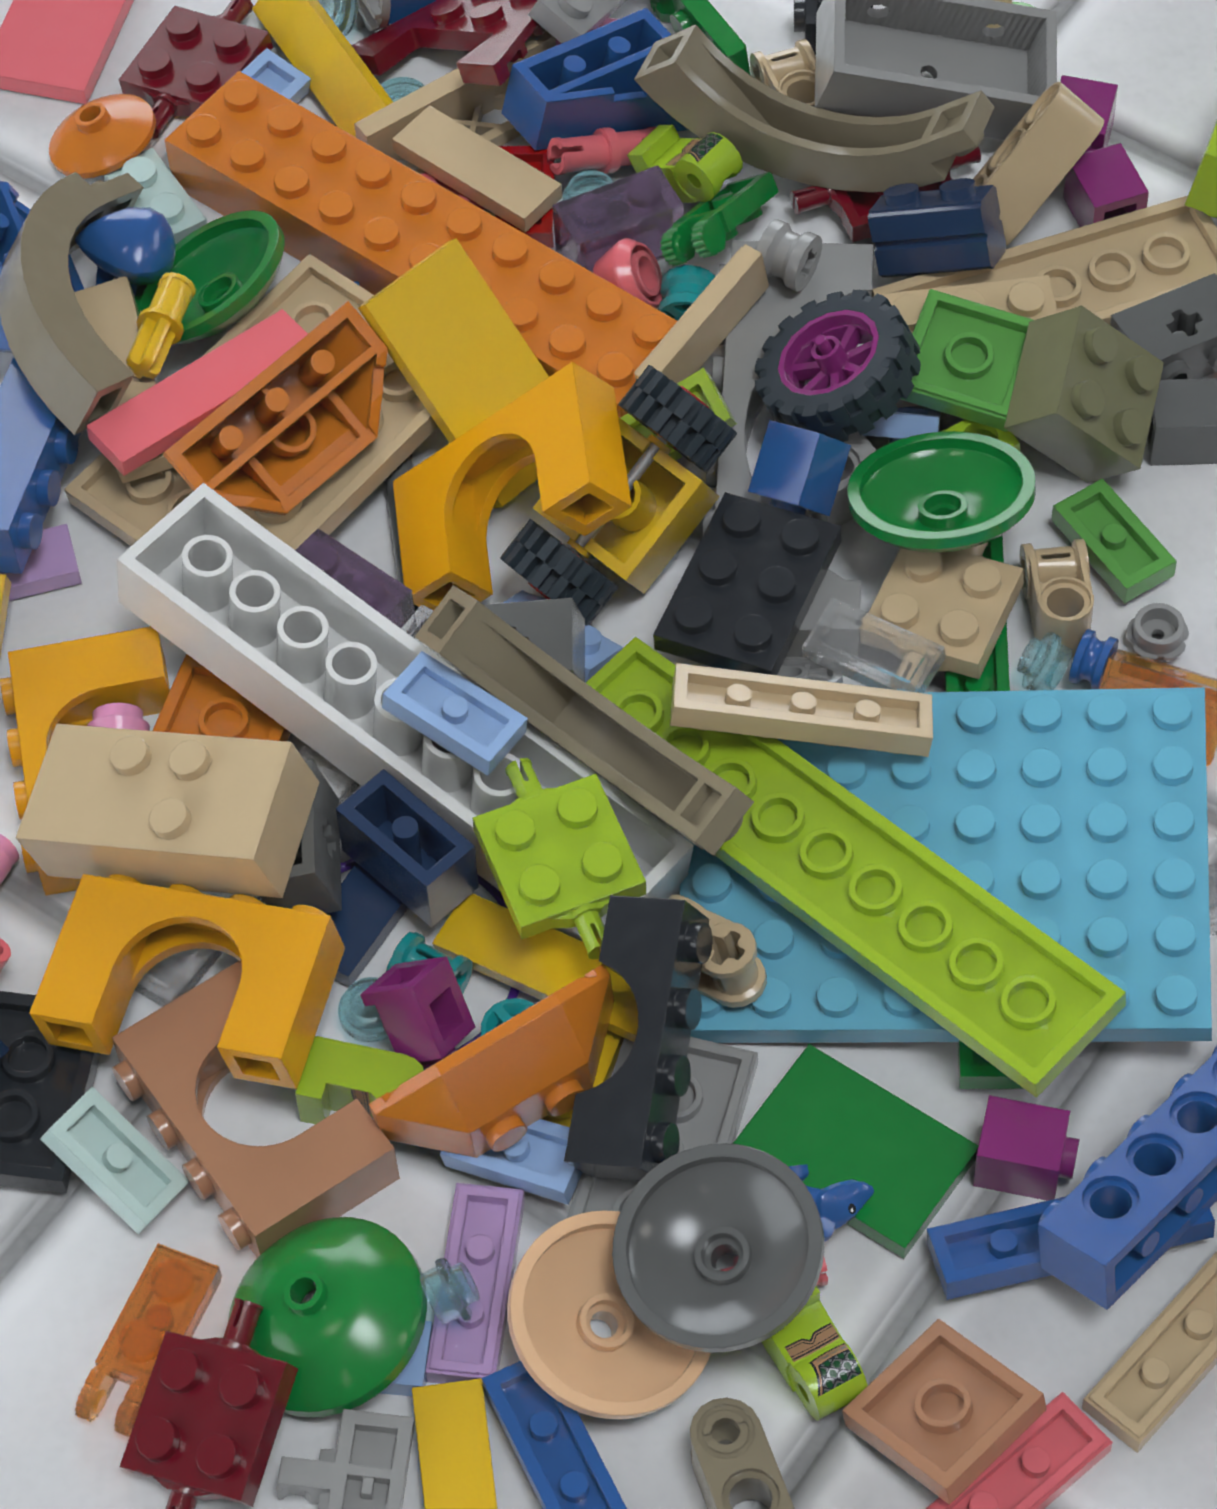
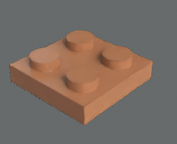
M937 1319L842 1410L848 1429L950 1505L1047 1409L1044 1393L945 1322Z

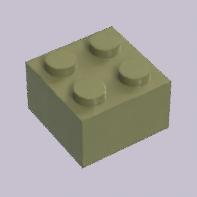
M1082 305L1030 321L1004 429L1087 483L1141 469L1164 362Z

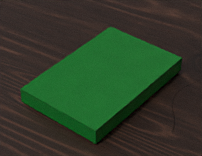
M808 1044L733 1142V1144L764 1151L787 1166L808 1164L809 1174L803 1183L809 1187L822 1189L831 1184L850 1179L871 1185L874 1188V1194L856 1217L846 1224L903 1259L976 1161L979 1147L977 1144L811 1044Z

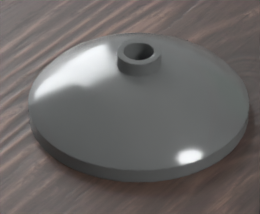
M739 1144L702 1145L684 1150L664 1160L649 1171L631 1191L619 1214L614 1231L613 1266L617 1283L627 1304L638 1319L656 1335L674 1345L694 1351L710 1353L735 1351L753 1346L775 1335L787 1326L806 1305L816 1287L823 1266V1224L814 1199L805 1184L795 1172L779 1159L764 1151ZM735 1253L738 1255V1262L731 1270L719 1271L716 1269V1262L723 1254Z

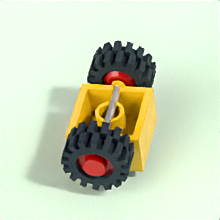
M651 365L646 367L618 404L656 435L655 437L650 434L646 438L619 418L632 507L588 535L583 536L543 513L540 498L533 506V509L570 537L567 543L571 548L567 547L535 521L529 519L500 557L504 563L528 581L527 584L546 599L573 598L585 619L586 626L592 623L619 587L581 558V554L587 559L592 554L621 578L645 594L720 497L701 479L670 457L668 454L671 452V449L666 444L699 469L708 473L737 435V432L727 425L724 420L715 415L704 402Z

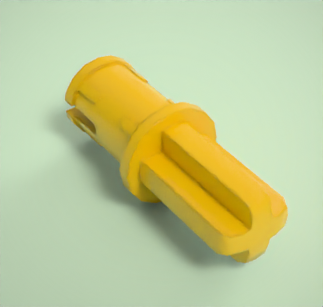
M173 272L162 275L149 308H145L138 316L136 323L139 331L126 359V364L132 368L131 371L135 374L136 378L140 379L145 376L154 379L157 377L171 345L179 342L183 335L182 320L189 303L196 293L195 285L184 275Z

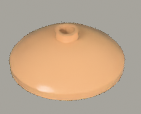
M603 1210L581 1213L566 1218L543 1232L533 1242L519 1262L511 1281L507 1303L508 1325L513 1345L525 1369L534 1381L555 1400L573 1410L593 1417L631 1419L657 1412L680 1398L700 1376L711 1353L685 1349L662 1339L649 1330L631 1310L621 1293L613 1266V1238L620 1211ZM599 1319L607 1323L611 1330V1337L601 1338L597 1336L591 1329V1320Z

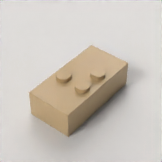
M56 724L15 838L47 876L81 879L83 874L105 878L112 874H120L132 877L142 884L159 887L183 884L201 891L283 898L319 786V780L292 742Z

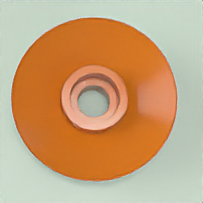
M113 94L92 100L73 111L57 127L49 144L50 159L55 168L66 176L77 172L83 179L114 172L122 168L127 160L137 157L149 144L156 127L155 114L147 101L131 94Z

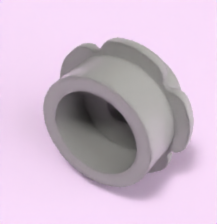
M1153 603L1141 608L1135 618L1129 622L1126 631V637L1129 642L1133 643L1135 654L1148 661H1170L1179 657L1185 650L1186 644L1184 641L1189 636L1188 627L1182 614L1176 608L1164 603ZM1152 635H1160L1163 636V638L1156 639L1153 638Z

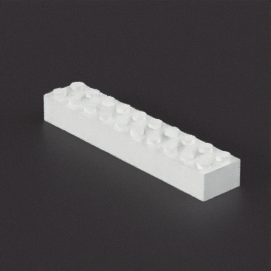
M204 483L117 558L119 603L359 785L363 786L381 770L385 769L475 846L478 875L499 891L500 889L474 833L472 817L509 805L518 799L512 783L505 773L507 765L516 760L520 769V758L530 759L542 789L557 788L597 774L527 722L526 733L487 776L382 708L383 693L421 651L470 682L472 681ZM597 774L646 880V895L641 897L668 899L671 895H676L680 891V884L688 876L694 845ZM607 913L603 917H601L604 925L606 922ZM576 927L553 928L582 941Z

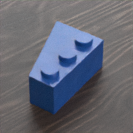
M647 8L512 64L501 113L535 150L547 149L552 138L593 135L596 129L606 127L613 128L616 132L657 127L660 124L674 125L677 132L689 130L660 107L634 80L653 44L672 35Z

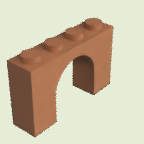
M237 961L112 1037L119 1063L112 1067V1071L120 1087L132 1102L142 1097L152 1111L151 1114L146 1116L148 1123L162 1146L167 1151L177 1146L188 1162L182 1165V1169L197 1195L202 1200L212 1195L224 1211L218 1215V1220L232 1244L239 1251L249 1246L258 1258L272 1244L294 1229L316 1220L340 1217L400 1179L395 1148L358 1099L350 1102L296 1137L274 1145L250 1146L233 1142L218 1134L205 1121V1107L211 1092L220 1080L230 1072L217 1046L241 979L242 963Z

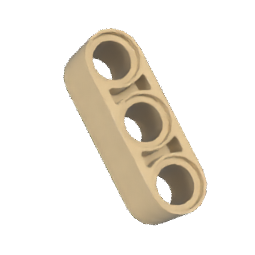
M1061 82L1054 83L1041 94L973 178L975 186L994 185L996 187L1000 207L999 218L1002 220L1006 246L1021 232L1092 144L1103 127L1104 119Z

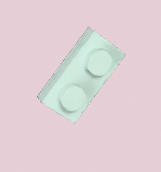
M152 147L141 152L137 157L127 160L122 168L103 175L105 182L129 173L144 188L134 207H150L162 213L172 228L176 244L193 231L207 224L205 216Z
M91 1087L40 1139L137 1234L190 1182L94 1087Z

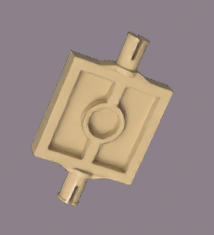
M988 542L976 547L951 552H918L900 548L859 631L861 646L891 654L902 662L894 681L890 685L892 690L917 692L927 671H951L979 679L1024 585L1023 568L984 558L982 554Z

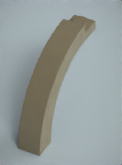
M697 25L656 41L634 79L660 107L701 139L710 132L721 134L736 147L743 162L782 178L812 186L844 191L884 192L886 189L899 184L914 183L918 187L945 180L955 157L967 155L982 142L984 129L995 108L982 90L933 109L894 117L854 116L817 108L792 99L753 78L726 57Z
M74 172L49 187L33 204L3 263L0 274V318L8 345L34 391L51 412L74 435L86 430V425L117 408L135 375L107 347L85 317L75 296L68 268V255L79 249V246L75 243V238L84 228L107 214L128 207H134L144 187L129 173L105 182L98 180L90 185L77 172Z
M454 585L415 635L416 639L483 690L527 717V722L652 815L713 856L724 842L730 840L737 833L742 824L743 816L754 803L753 800L735 786L711 772L627 714L525 638L478 600Z

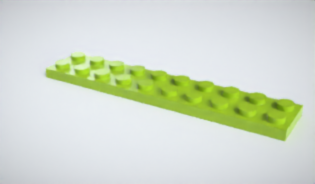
M634 637L586 682V684L648 729L735 786L754 801L743 816L742 824L737 833L730 840L724 842L716 852L715 856L1034 1097L1037 1098L1126 1006V992L778 739L670 726L672 685L676 665L639 638Z

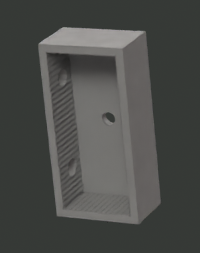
M822 0L816 13L815 107L854 116L894 117L933 109L982 90L995 107L984 129V137L1005 140L1041 94L1057 82L1056 11L993 0ZM882 4L883 6H886L882 9L871 8L872 5ZM989 24H993V25L998 24V25H1000L1001 27H999V28H988V27H986V26L989 25ZM921 72H928L933 78L923 77Z

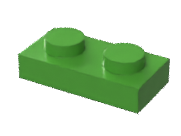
M1103 478L1053 505L1052 522L1071 543L1074 539L1085 540L1089 564L1124 603L1175 575L1176 559Z

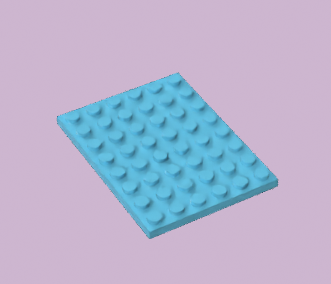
M1205 687L917 692L932 694L933 740L929 757L778 739L1126 992V1006L1091 1042L1212 1041ZM693 844L688 876L680 884V895L695 901L708 911L732 922L742 924L751 931L757 944L756 957L761 960L767 973V984L763 994L755 1002L744 1007L732 1008L724 1006L700 994L702 1001L701 1018L698 1026L691 1030L690 1037L715 1043L959 1042V1039L715 855L713 856Z

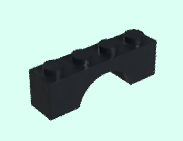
M610 895L599 961L624 978L630 986L638 1008V1030L633 1048L618 1071L598 1086L575 1095L564 1162L590 1177L640 1181L654 1167L679 1151L680 1134L676 1120L680 1097L686 1094L691 1078V1067L687 1053L691 1030L698 1026L701 1018L702 1001L698 987L702 964L708 961L713 944L712 931L709 925L710 919L686 900Z

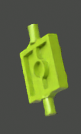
M520 758V769L516 760L512 761L505 768V773L509 777L518 799L509 805L472 817L473 830L521 939L553 928L576 927L585 945L589 959H599L605 927L601 917L607 913L610 895L629 897L646 895V880L597 774L557 788L542 789L530 759Z

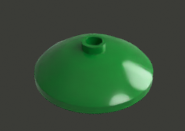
M255 210L232 213L205 224L176 244L174 265L170 272L179 273L190 279L195 285L196 293L189 303L182 320L183 335L180 341L173 345L187 344L217 335L237 324L261 301L280 268L285 246L284 233L272 216ZM159 280L153 284L139 285L134 296L139 314L145 308H149L158 288Z
M956 431L919 434L887 444L861 461L851 474L848 482V504L850 512L859 526L881 541L895 547L918 552L964 550L996 539L1024 518L1033 505L1036 495L1035 472L1023 453L1010 444L990 436Z
M354 1217L325 1218L294 1229L258 1256L243 1276L235 1292L228 1321L235 1298L247 1300L264 1307L263 1311H261L250 1347L262 1356L284 1361L298 1368L284 1413L299 1417H326L343 1413V1409L351 1410L366 1403L387 1388L406 1367L419 1344L424 1330L427 1314L426 1284L416 1258L407 1246L388 1229L377 1223ZM316 1289L312 1299L301 1304L304 1297Z

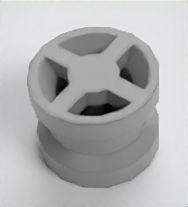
M774 219L763 232L756 248L757 251L762 253L767 279L776 276L783 279L787 288L796 292L802 291L811 280L817 268L822 251L821 236L811 232H805L800 235L792 231L789 223Z

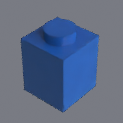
M769 420L748 492L771 499L769 505L802 515H805L806 510L830 517L851 445L817 432Z

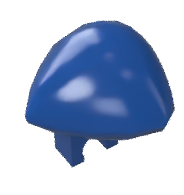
M128 207L107 214L90 223L75 238V243L82 252L97 265L96 285L111 281L114 277L117 279L125 276L130 282L134 296L139 285L155 283L162 278V275L169 273L174 265L176 243L172 228L162 213L150 207Z

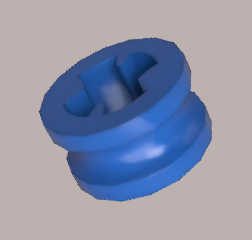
M1088 628L1083 634L1076 650L1069 673V682L1078 684L1081 680H1087L1091 684V689H1102L1112 669L1119 640L1112 636L1105 641L1099 640L1096 637V631Z

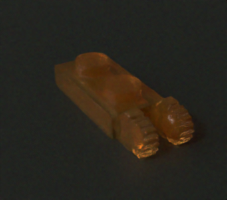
M158 1243L95 1360L96 1366L91 1369L83 1388H81L74 1410L77 1417L89 1422L94 1421L102 1411L117 1380L129 1384L130 1387L117 1410L114 1431L130 1437L165 1331L193 1337L221 1283L222 1274L219 1266Z

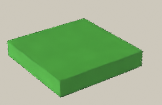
M930 289L913 331V336L920 347V354H917L921 362L920 372L918 376L912 377L911 381L914 387L907 399H900L1008 432V430L1004 429L1028 325L1033 319Z

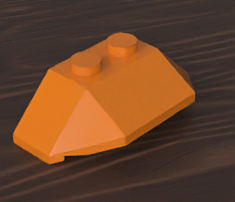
M347 301L167 449L163 456L193 491L204 483L237 508L285 516L378 437L384 367L386 366L388 347L352 304Z
M604 964L405 1081L392 1092H387L369 1103L373 1119L380 1130L390 1141L477 1158L490 1149L494 1152H499L513 1146L523 1138L529 1125L548 1114L560 1116L572 1110L575 1095L593 1088L615 1001L611 976Z

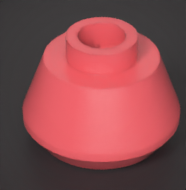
M630 238L621 239L595 262L593 267L594 274L657 309L662 300L660 287L663 276L657 259L645 244Z

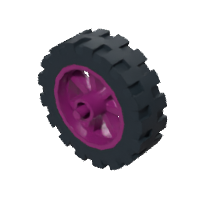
M853 290L851 295L845 296L842 291L828 294L825 301L817 304L813 300L800 307L803 312L794 318L789 315L778 325L780 331L776 336H769L762 347L765 354L763 358H757L755 364V373L759 377V379L755 380V387L776 422L817 432L845 442L848 441V435L858 432L861 436L874 429L873 423L881 417L887 420L898 410L896 403L900 398L907 399L914 387L911 381L912 377L918 376L920 372L921 362L917 357V354H920V347L895 305L892 306L883 295L877 293L874 297H871L866 290ZM812 379L804 386L805 380Z

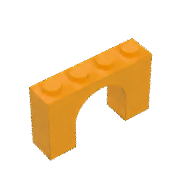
M571 362L393 481L405 600L432 614L453 585L479 602L493 595L486 538L489 517L505 485L516 473L535 461L542 512L583 536L588 535L632 507L614 387L574 362Z
M150 626L8 652L11 677L1 678L0 686L6 715L16 714L17 728L7 730V741L13 767L23 766L24 780L13 782L20 820L23 818L56 724L87 726L92 721L94 709L110 703L136 705L143 710V716L159 714L169 694L170 685L160 635L154 628ZM21 845L27 874L39 873L45 896L77 890L81 879L47 876Z
M83 874L29 1012L48 1044L110 1055L114 1045L112 1037L118 1034L132 994L143 976L157 963L176 953L192 949H213L227 953L242 963L239 987L217 1046L233 1078L297 1090L345 950V946L331 916L308 905H295L292 909L265 905L260 900L243 894H235L230 898L203 894L199 890L183 884H172L169 888L142 884L132 877L120 874H112L108 878Z

